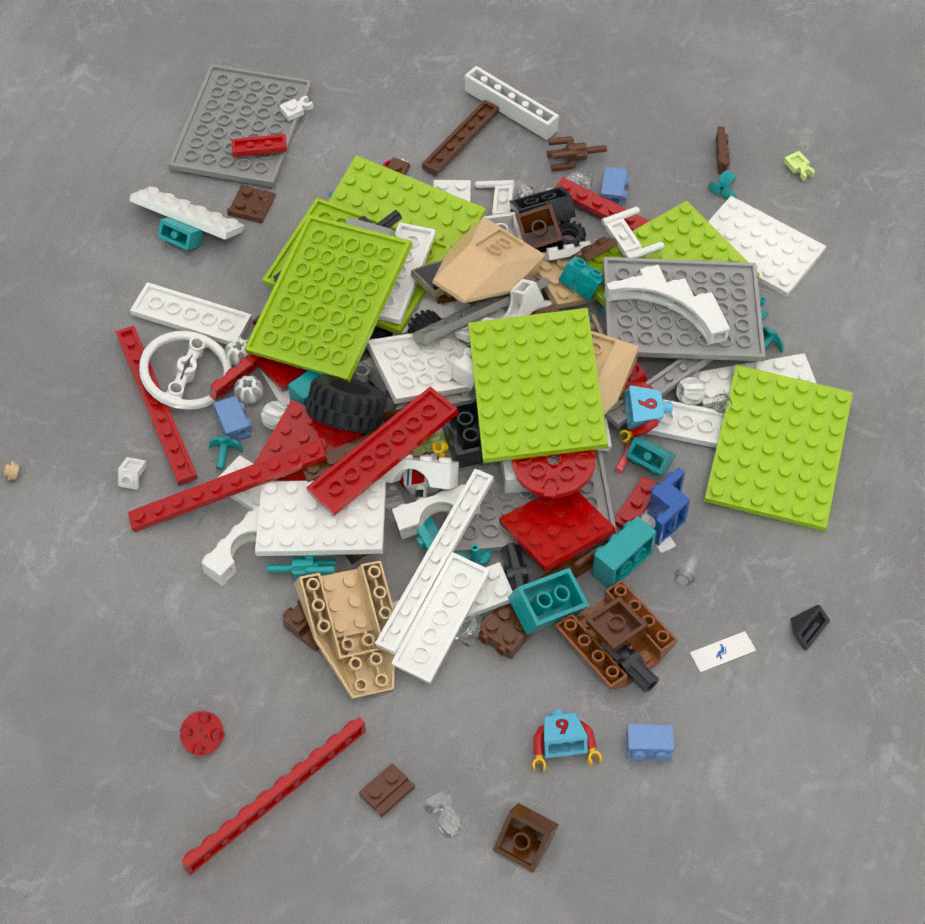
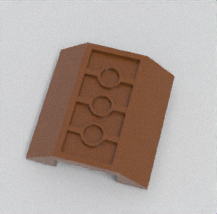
M622 579L605 590L604 599L577 618L570 614L555 624V628L610 689L627 687L633 681L627 677L628 675L600 645L603 641L587 626L586 618L619 596L625 602L630 603L634 612L646 620L648 629L646 636L633 645L629 646V644H626L629 649L636 650L650 670L661 662L678 641Z

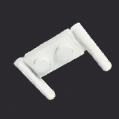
M514 180L475 182V188L477 189L495 188L492 215L511 213L509 201L513 200Z
M633 207L601 219L602 225L606 227V231L611 238L615 239L617 247L626 258H639L664 248L663 242L641 248L640 242L624 221L625 218L638 214L640 212L638 207Z

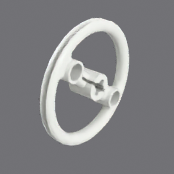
M174 331L157 337L147 345L140 359L139 372L143 385L158 401L174 408L190 410L204 408L216 402L210 395L194 400L182 399L186 383L192 382L195 378L196 362L198 358L202 357L204 349L209 348L217 355L223 366V376L232 365L226 358L225 350L213 339L196 332ZM190 341L187 355L179 358L177 361L175 380L169 384L167 392L161 391L149 375L148 365L152 354L159 347L169 342Z

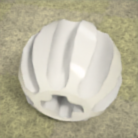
M239 337L238 339H232L226 345V358L232 365H239L245 356L249 357L251 355L244 350L248 340Z
M245 375L236 381L234 394L243 404L250 403L252 405L261 399L263 386L257 377Z
M695 377L682 379L676 388L678 400L684 404L698 405L705 397L703 382Z
M280 401L267 403L261 413L264 426L274 430L288 406Z

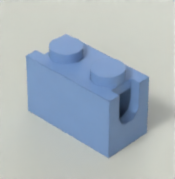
M606 166L601 190L602 197L621 207L622 202L627 200L628 191L625 188L629 187L630 177H626L627 169Z
M237 396L213 403L215 415L224 436L231 437V439L236 441L251 437L249 429L253 428L249 417H245L246 410L243 402L239 403Z
M628 724L626 732L627 758H633L638 761L646 758L657 761L672 759V752H674L673 725Z

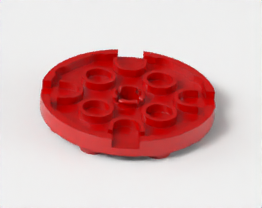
M595 450L514 459L512 460L516 479L530 493L544 498H562L578 492L590 481L596 466ZM551 457L559 458L558 464L550 463L548 460Z

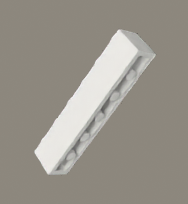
M477 66L465 75L466 92L481 101L486 100L498 106L499 112L545 140H548L558 131L559 115Z

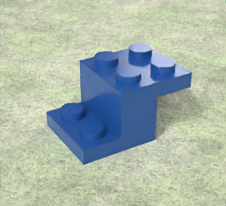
M677 468L674 472H669L661 484H656L650 491L651 496L648 502L647 514L656 521L654 530L657 531L655 537V544L657 546L686 522L690 499L681 492L685 471L681 468Z

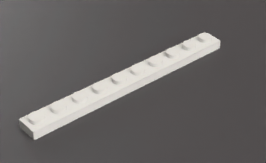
M474 469L376 640V647L394 655L397 653L451 552H454L491 487L494 476Z

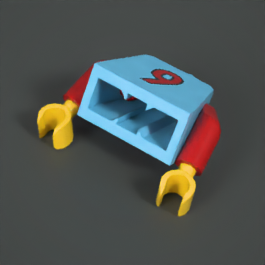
M644 382L626 384L620 398L624 397L627 426L631 431L622 430L620 432V436L628 435V438L621 442L629 444L632 441V437L642 436L656 428L664 418V413H672V402L662 401L661 392Z
M561 709L554 710L551 716L544 718V725L538 728L533 737V754L536 755V759L532 764L533 771L536 773L535 766L539 763L543 765V773L546 771V762L543 760V755H545V758L588 753V750L590 754L587 757V764L589 766L593 765L591 757L597 758L599 764L602 755L595 750L597 745L592 728L583 721H580L574 713L564 714V711Z

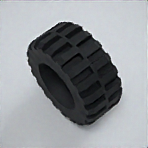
M329 375L318 376L311 381L305 409L308 416L321 424L349 432L369 433L376 431L381 426L387 398L382 390L369 383L361 382L357 379H351L350 382H346Z

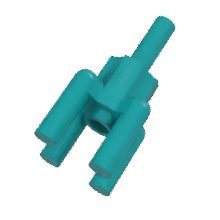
M335 555L293 557L292 564L267 565V573L292 572L293 578L320 573V575L335 574L336 559H314V557Z

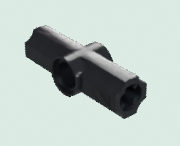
M515 542L507 543V545L502 547L505 564L504 573L512 591H514L517 587L528 584L529 575L527 565L523 562L520 545L515 544Z
M604 642L600 644L628 675L627 677L644 693L651 691L658 683L659 678L644 664L643 658L636 650L629 649L625 645L613 653Z

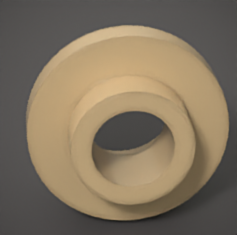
M14 461L5 466L4 476H7V481L16 480L19 464H15Z

